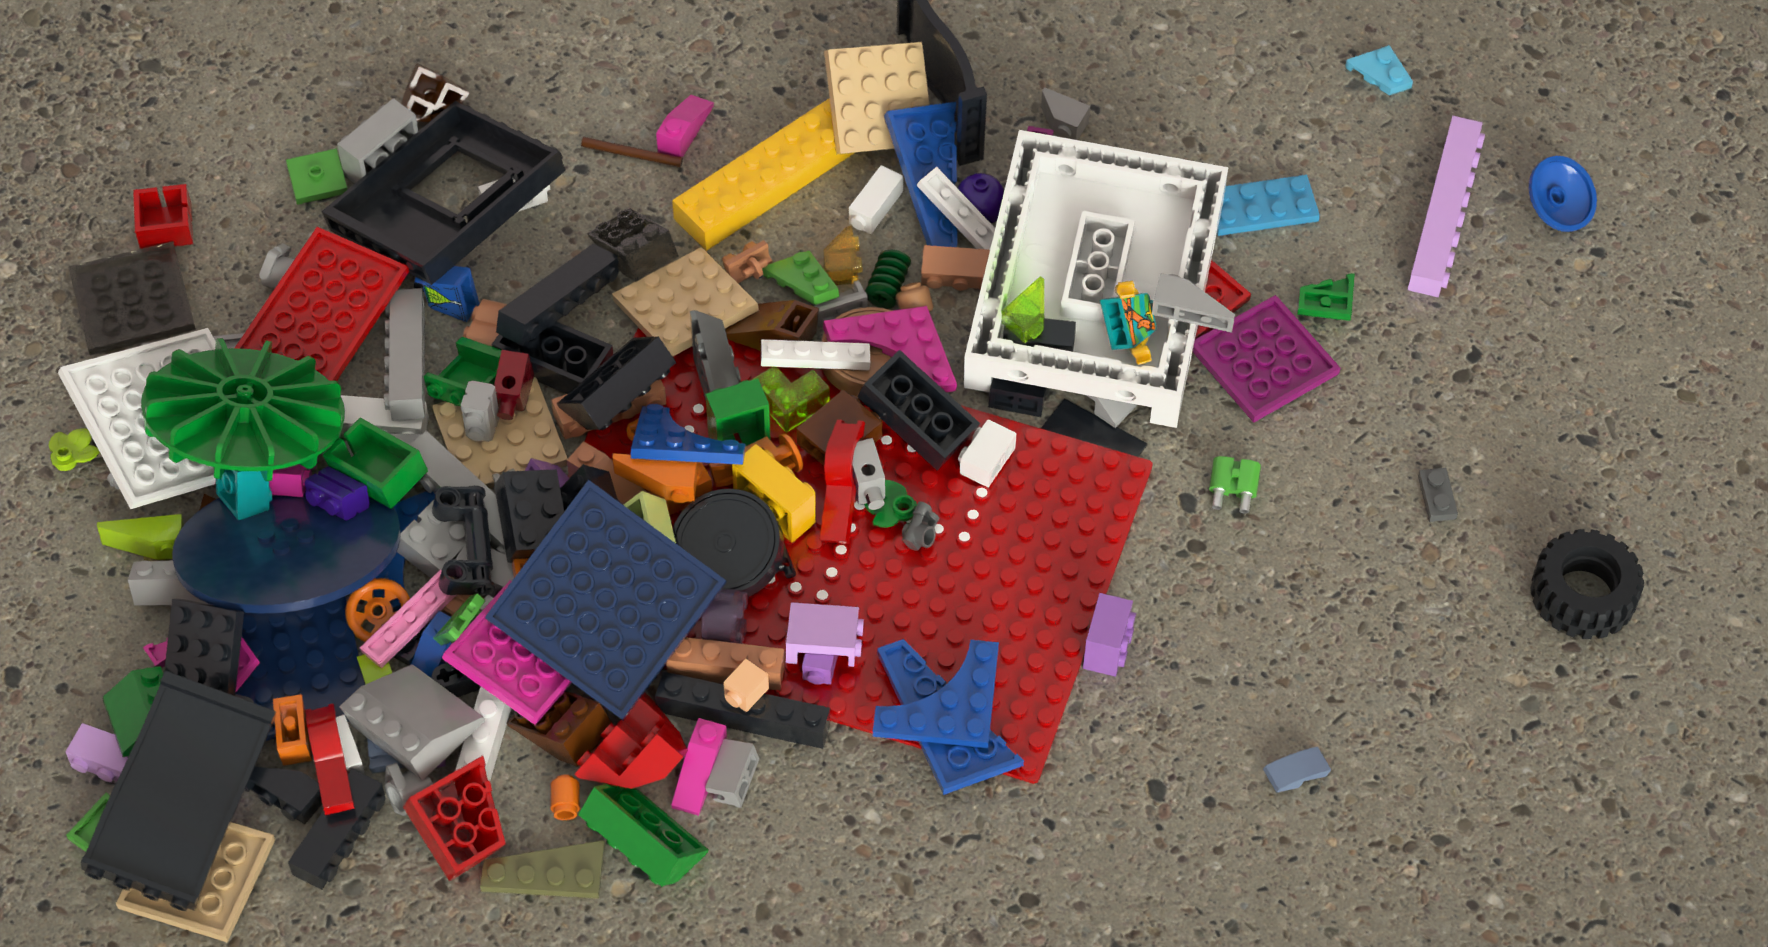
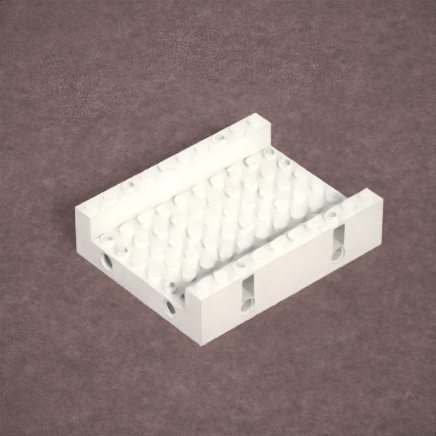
M1019 130L965 352L964 388L990 392L993 378L1152 407L1150 423L1177 428L1198 325L1154 315L1157 328L1149 336L1146 343L1150 350L1152 361L1137 365L1136 358L1133 357L1129 349H1111L1100 300L1118 297L1115 293V286L1118 282L1133 281L1139 294L1148 293L1150 300H1154L1160 274L1178 275L1181 278L1188 279L1205 292L1223 206L1228 167ZM1011 315L1076 322V333L1073 352L1038 345L1031 347L1015 344L1012 340L1003 339L1004 325L1010 324Z

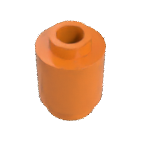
M560 775L551 781L550 784L551 811L558 820H572L577 817V812L580 810V783L571 775Z

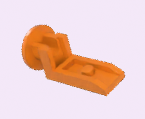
M787 434L779 435L780 446L778 447L768 437H764L745 447V452H747L757 444L763 450L770 451L775 460L783 467L787 466L795 472H799L803 468L801 454L795 442ZM709 464L713 483L716 487L733 484L732 464Z

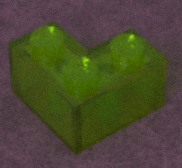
M771 367L753 378H758L769 403V414L786 433L806 421L830 401L829 386L814 370H811L792 383L777 367Z

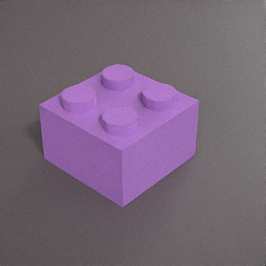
M1099 593L1086 639L1083 669L1116 677L1119 666H1125L1128 653L1127 648L1133 637V626L1136 618V613L1132 612V600Z

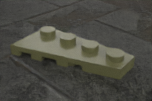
M605 840L485 859L480 884L481 892L599 899Z

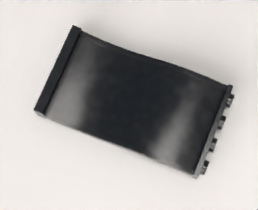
M897 0V34H905L907 43L922 42L927 87L941 104L956 102L954 122H956L957 162L959 166L984 160L987 93L984 86L976 87L973 70L958 39L932 9L928 0Z
M165 671L143 727L104 808L85 856L81 860V870L85 871L84 874L96 880H101L103 877L114 881L113 885L123 890L136 889L142 892V896L150 900L158 901L159 898L166 900L175 909L195 911L215 857L252 776L268 734L272 729L276 711Z

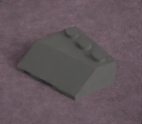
M697 310L690 311L693 360L706 400V393H710L718 388L736 385L741 382L738 367H734V354L732 346L728 343L723 320Z

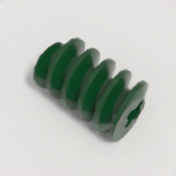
M893 249L884 250L879 254L878 261L875 263V268L865 289L868 301L871 304L884 309H891L896 305V295L901 291L900 287L905 281V276L908 274V268L911 266V259L908 255Z

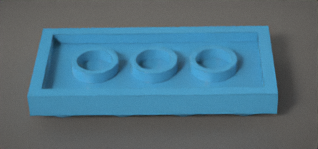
M1300 175L1226 186L1217 236L1318 222L1320 214L1308 176Z

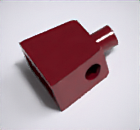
M501 350L494 384L499 407L497 416L501 419L512 420L515 410L524 411L534 380V372L529 354Z

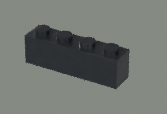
M354 769L348 774L354 809L325 815L323 810L288 861L293 876L321 890L327 882H331L335 878L339 864L343 858L346 859L350 856L354 848V842L359 835H363L367 831L371 817L375 811L379 812L385 803L386 797L382 783Z

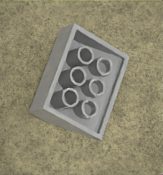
M413 664L361 686L339 706L352 727L421 780H424L485 721L481 714Z

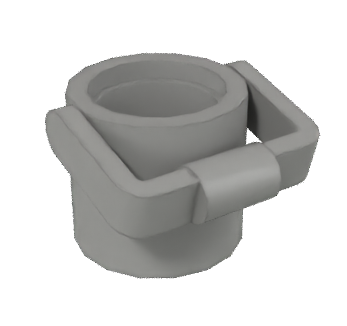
M282 243L267 253L259 273L263 286L275 289L295 259L289 257L291 252L290 246Z
M397 763L387 765L384 784L385 792L394 812L406 816L407 813L403 808L406 801L433 783L429 776L421 780L410 770L402 774Z

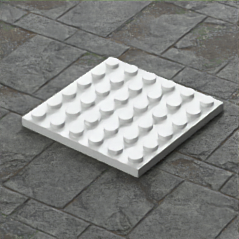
M208 328L70 364L59 369L58 374L130 509L216 484L214 467L203 465L187 458L178 463L172 462L169 459V449L155 437H149L144 430L145 422L141 413L142 393L146 386L148 374L153 371L157 372L165 365L171 363L173 351L181 349L190 355L202 351L215 350L216 341Z

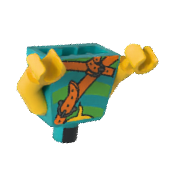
M1133 281L1118 282L1115 286V293L1118 297L1100 300L1111 349H1129L1133 357L1136 358L1137 365L1152 361L1151 353L1146 343L1149 336L1157 328L1155 317L1152 315L1153 300H1150L1148 293L1139 294Z

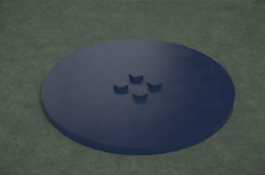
M305 490L303 497L272 495L268 511L237 520L223 501L218 498L195 513L178 533L172 553L175 573L180 583L189 593L217 607L240 610L245 613L261 614L292 612L316 607L342 598L360 589L389 565L399 548L401 539L398 515L394 507L390 509L369 497V508L361 513H356V516L345 521L335 515L328 514L326 510L319 506L310 505L306 499Z

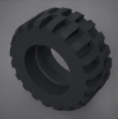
M1585 529L1574 530L1573 534L1570 531L1564 532L1559 535V538H1553L1549 541L1546 548H1543L1539 555L1530 587L1531 595L1534 597L1533 604L1537 610L1541 609L1540 616L1546 622L1549 620L1552 622L1551 627L1558 631L1560 629L1566 631L1568 636L1575 637V635H1581L1582 639H1592V636H1597L1600 639L1607 637L1609 631L1611 634H1615L1622 629V626L1629 623L1642 595L1641 593L1644 588L1642 577L1644 573L1642 566L1637 564L1639 559L1633 551L1629 553V546L1623 541L1617 542L1615 536L1611 534L1605 536L1600 534V531L1591 529V532H1585ZM1574 571L1592 573L1600 577L1608 585L1611 593L1601 597L1584 596L1570 588L1563 575Z

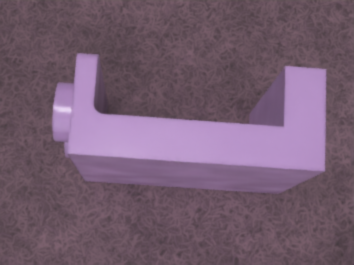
M791 602L786 640V663L797 664L798 652L848 656V666L854 667L855 656L861 657L862 640L857 639V636H863L864 619H858L859 607Z

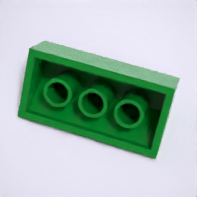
M610 784L595 786L578 814L586 821V825L590 829L598 831L607 839V843L611 847L620 850L628 857L627 859L632 865L642 869L649 875L648 877L653 883L661 887L678 882L709 851L708 848L637 788L630 789Z

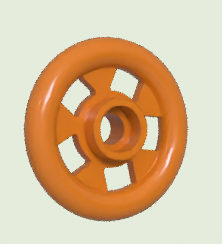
M374 578L360 589L352 592L346 603L345 616L347 624L354 632V635L361 641L366 642L396 613L393 612L390 601L398 599L402 607L410 599L407 591L393 580ZM384 589L385 597L373 598V590ZM360 599L367 601L364 613L357 611ZM382 606V614L375 616V607ZM366 619L375 625L371 632L362 627Z

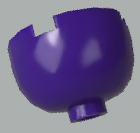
M975 173L967 176L959 183L958 190L991 224L996 222L1005 191L1002 184L992 175L985 173Z

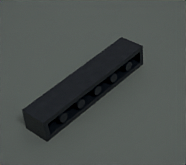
M595 244L590 245L498 311L496 333L520 346L535 339L545 329L552 327L560 318L567 316L571 310L578 305H582L593 294L598 293L608 283L613 282L619 273V256Z
M664 671L655 695L656 705L666 715L698 721V718L725 725L726 728L821 749L824 748L830 728L829 707L764 693L746 712L740 707H733L727 702L724 697V684Z

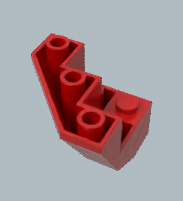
M644 692L624 720L621 719L616 726L610 723L600 736L604 740L592 753L587 750L576 762L580 767L575 775L581 779L633 789L664 779L685 756L688 749L677 728L651 697Z

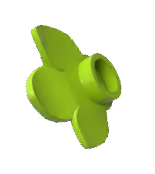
M79 428L71 431L68 435L63 432H57L51 437L48 445L49 450L52 452L50 459L58 470H71L77 463L89 462L100 453L97 447L90 445L92 436L89 430Z

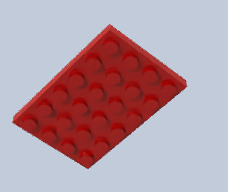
M316 227L235 348L261 350L266 340L272 341V353L297 361L306 356H311L316 360V371L325 376L329 381H338L409 273V268L405 264L320 227Z

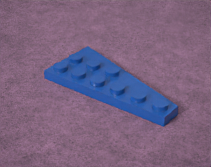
M904 639L877 648V655L901 705L926 698L946 685V681L940 675H936L926 665V661ZM991 730L988 748L918 741L943 795L1024 766V760L1018 754L1015 755L1006 746V742L1000 736L997 737Z

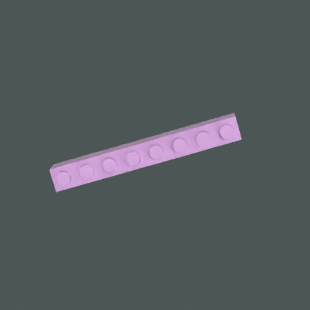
M1452 116L1408 286L1409 291L1439 298L1441 287L1447 288L1450 273L1445 272L1446 267L1452 268L1455 252H1450L1451 247L1457 248L1460 232H1456V227L1462 228L1466 213L1461 212V207L1467 208L1470 192H1466V187L1472 188L1475 173L1470 172L1471 167L1477 168L1480 153L1476 152V148L1482 149L1485 134L1480 133L1482 122Z

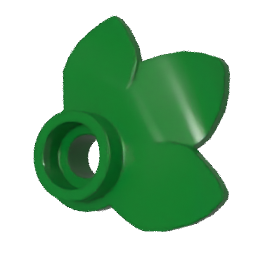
M885 480L884 505L876 510L869 509L867 503L864 505L869 513L875 515L873 525L886 528L894 526L899 521L911 520L917 503L911 496L907 495L906 488L903 485L891 480Z

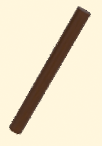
M583 137L581 146L585 148L681 167L683 157Z

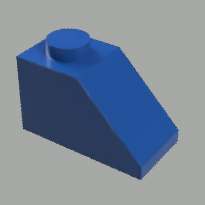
M438 611L423 631L411 665L416 666L430 678H432L433 670L436 667L447 663L442 657L452 644L450 642L441 646L433 639L451 618L441 611Z

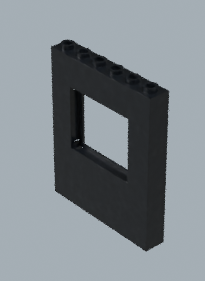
M454 101L321 212L330 231L407 265L410 274L432 285L566 170L562 161L563 156L557 148H551L540 140L525 135L520 130L516 131L505 123L490 118L485 113L482 114L473 110L468 105L465 106ZM457 151L504 174L458 214L411 191Z

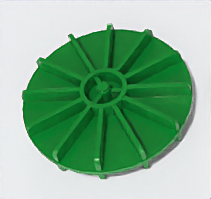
M223 338L216 339L215 350L202 351L190 355L181 349L173 351L171 363L165 365L157 372L153 371L148 374L141 399V413L145 422L144 430L149 437H155L169 449V459L174 463H178L187 458L194 462L214 467V478L221 479L225 469L260 471L265 481H272L273 470L298 464L307 469L315 467L317 456L326 451L340 438L344 425L345 408L341 398L339 383L334 380L329 381L325 376L316 371V360L313 357L306 356L297 361L272 353V341L267 340L261 350L227 348Z

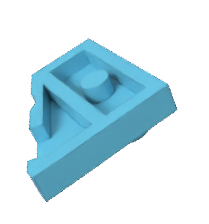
M1390 45L1346 60L1345 67L1349 71L1357 70L1364 75L1363 79L1378 86L1381 91L1388 95L1412 88L1413 80Z

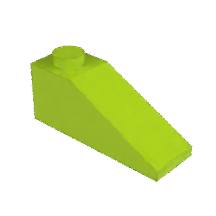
M182 514L97 522L102 545L156 560L173 559V545L178 533L184 526Z

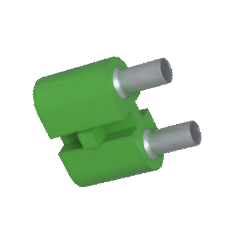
M1215 457L1213 459L1209 490L1214 493L1212 508L1220 510L1222 508L1223 495L1229 496V493L1236 494V497L1241 498L1239 511L1244 514L1249 513L1251 498L1257 496L1261 464L1253 460L1241 459L1240 462L1234 461L1232 457Z

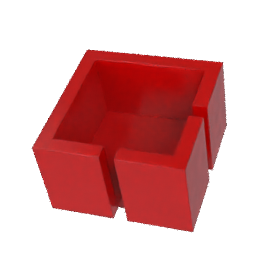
M186 184L162 187L167 207L162 206L157 187L133 190L135 234L140 250L193 245L192 206Z

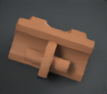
M764 240L758 244L751 241L744 246L743 252L735 256L730 253L724 256L722 261L727 273L737 283L751 276L755 279L762 278V268L773 263L768 252V243Z

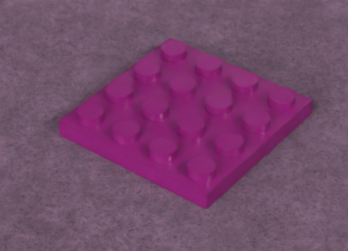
M1276 295L1235 317L1232 333L1213 329L1195 339L1192 351L1253 423L1340 374L1341 369Z

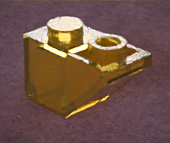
M846 226L824 249V270L835 285L853 284L854 281L858 280V273L863 272L862 258L856 257V252L860 251L858 236H853L852 226Z

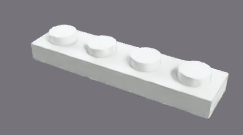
M938 167L918 182L916 186L976 249H991L995 227Z
M761 339V366L870 370V344Z

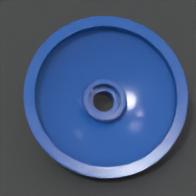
M1551 156L1535 166L1529 180V195L1538 216L1547 225L1562 232H1573L1585 227L1593 218L1597 206L1595 186L1587 171L1579 163L1565 156Z

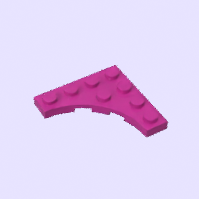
M927 306L824 321L823 330L828 342L867 343L870 346L883 349L882 353L891 357L898 350H901L945 392L956 391L957 382Z

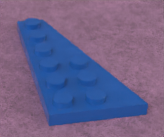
M956 102L890 110L884 115L926 244L929 246L957 247V228L916 186L922 178L936 167L954 185L957 182L956 122H954Z

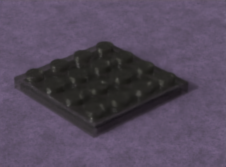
M173 241L69 266L90 355L196 329Z

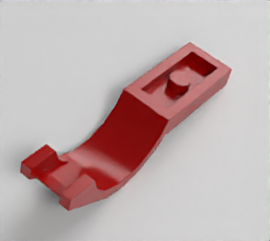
M837 420L828 441L824 464L827 487L819 538L822 542L849 544L856 496L852 462L856 444L864 436V421H857V424H847L843 420Z
M334 703L311 710V708L306 709V723L324 813L329 815L354 809Z

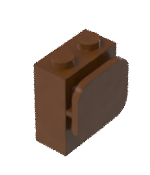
M844 390L797 428V444L823 466L825 464L827 444L837 420H843L847 424H857V421H864V436L859 441L873 438L875 443L882 437V420L879 415L873 411L870 412L856 396H851Z

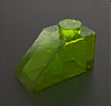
M1041 276L1002 310V323L1024 343L1031 337L1035 339L1044 330V278Z

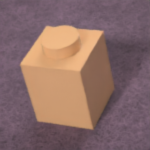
M747 659L724 681V697L727 702L733 707H740L746 712L769 689L768 674Z

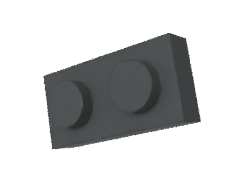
M1447 469L1419 470L1418 479L1429 522L1457 519L1458 512Z

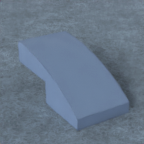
M1314 747L1276 760L1266 765L1263 770L1276 793L1299 788L1304 781L1326 777L1331 768L1319 748Z

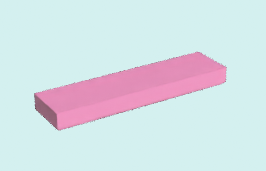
M439 570L360 647L361 652L380 668H383L435 617L438 611H441L456 596L447 595L440 590L438 584L442 570Z

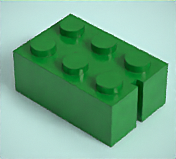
M758 378L750 381L744 380L736 385L718 388L710 393H706L708 438L720 441L736 440L734 434L738 433L741 442L745 443V447L764 437L770 439L769 403Z
M361 417L344 433V437L353 453L352 457L344 440L341 438L323 454L329 467L365 484L368 496L390 509L428 472L418 449Z

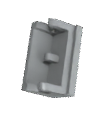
M859 280L853 282L854 287L851 290L839 293L840 297L818 305L808 302L809 305L819 308L818 327H822L824 321L833 320L847 311L868 307V296L864 292Z
M730 739L723 740L705 786L707 792L714 794L713 800L735 805L739 808L742 807L759 761L754 744Z

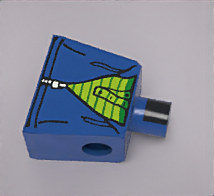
M454 266L432 285L417 277L415 278L414 288H422V291L425 292L428 306L433 310L467 322L472 316L474 307L480 304L470 268Z

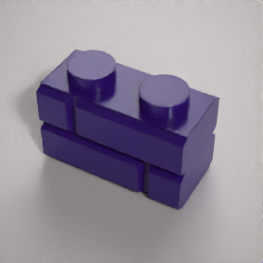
M329 466L320 470L318 475L315 473L305 480V496L309 504L319 506L332 516L335 515L347 521L356 516V513H361L369 508L367 486Z

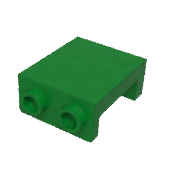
M461 337L456 342L458 356L439 375L429 372L424 375L429 396L460 407L463 396L466 395L465 390L469 381L495 384L501 355L500 349L465 337Z

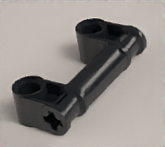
M444 486L439 488L435 495L432 514L437 520L442 522L464 521L467 560L453 559L445 562L438 585L440 590L447 595H474L478 593L480 596H485L495 591V583L491 579L493 562L488 512L484 508L483 500L486 492L481 486ZM449 576H455L458 579H452Z

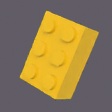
M755 444L745 452L743 465L732 464L733 489L747 491L763 500L777 518L783 536L791 543L816 523L814 489L808 483H802L796 478L789 467H783L778 463L770 451L763 450Z

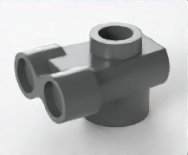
M919 501L913 511L914 515L911 522L906 523L902 529V541L908 548L918 551L920 546L929 548L934 543L936 537L935 526L940 519L937 514L932 512L930 505Z

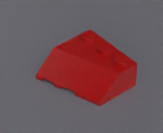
M483 755L411 796L403 806L449 881L473 868L506 844L498 811L495 809L492 798V787L490 780L487 778Z

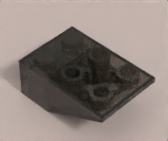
M631 208L620 211L616 217L598 224L594 230L588 233L590 239L597 246L619 256V271L635 282L679 256L669 230Z

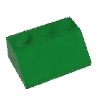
M161 666L132 670L103 696V703L122 757L130 755L143 727L163 676Z

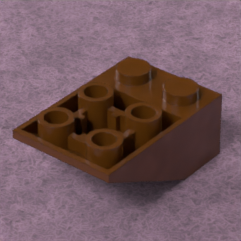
M797 300L759 303V311L727 327L725 330L728 340L761 351V339L811 341L817 331L819 308Z
M564 691L536 725L517 712L506 724L556 759L578 767L579 765L576 762L587 750L591 752L603 739L600 736L601 733L612 722L599 702Z

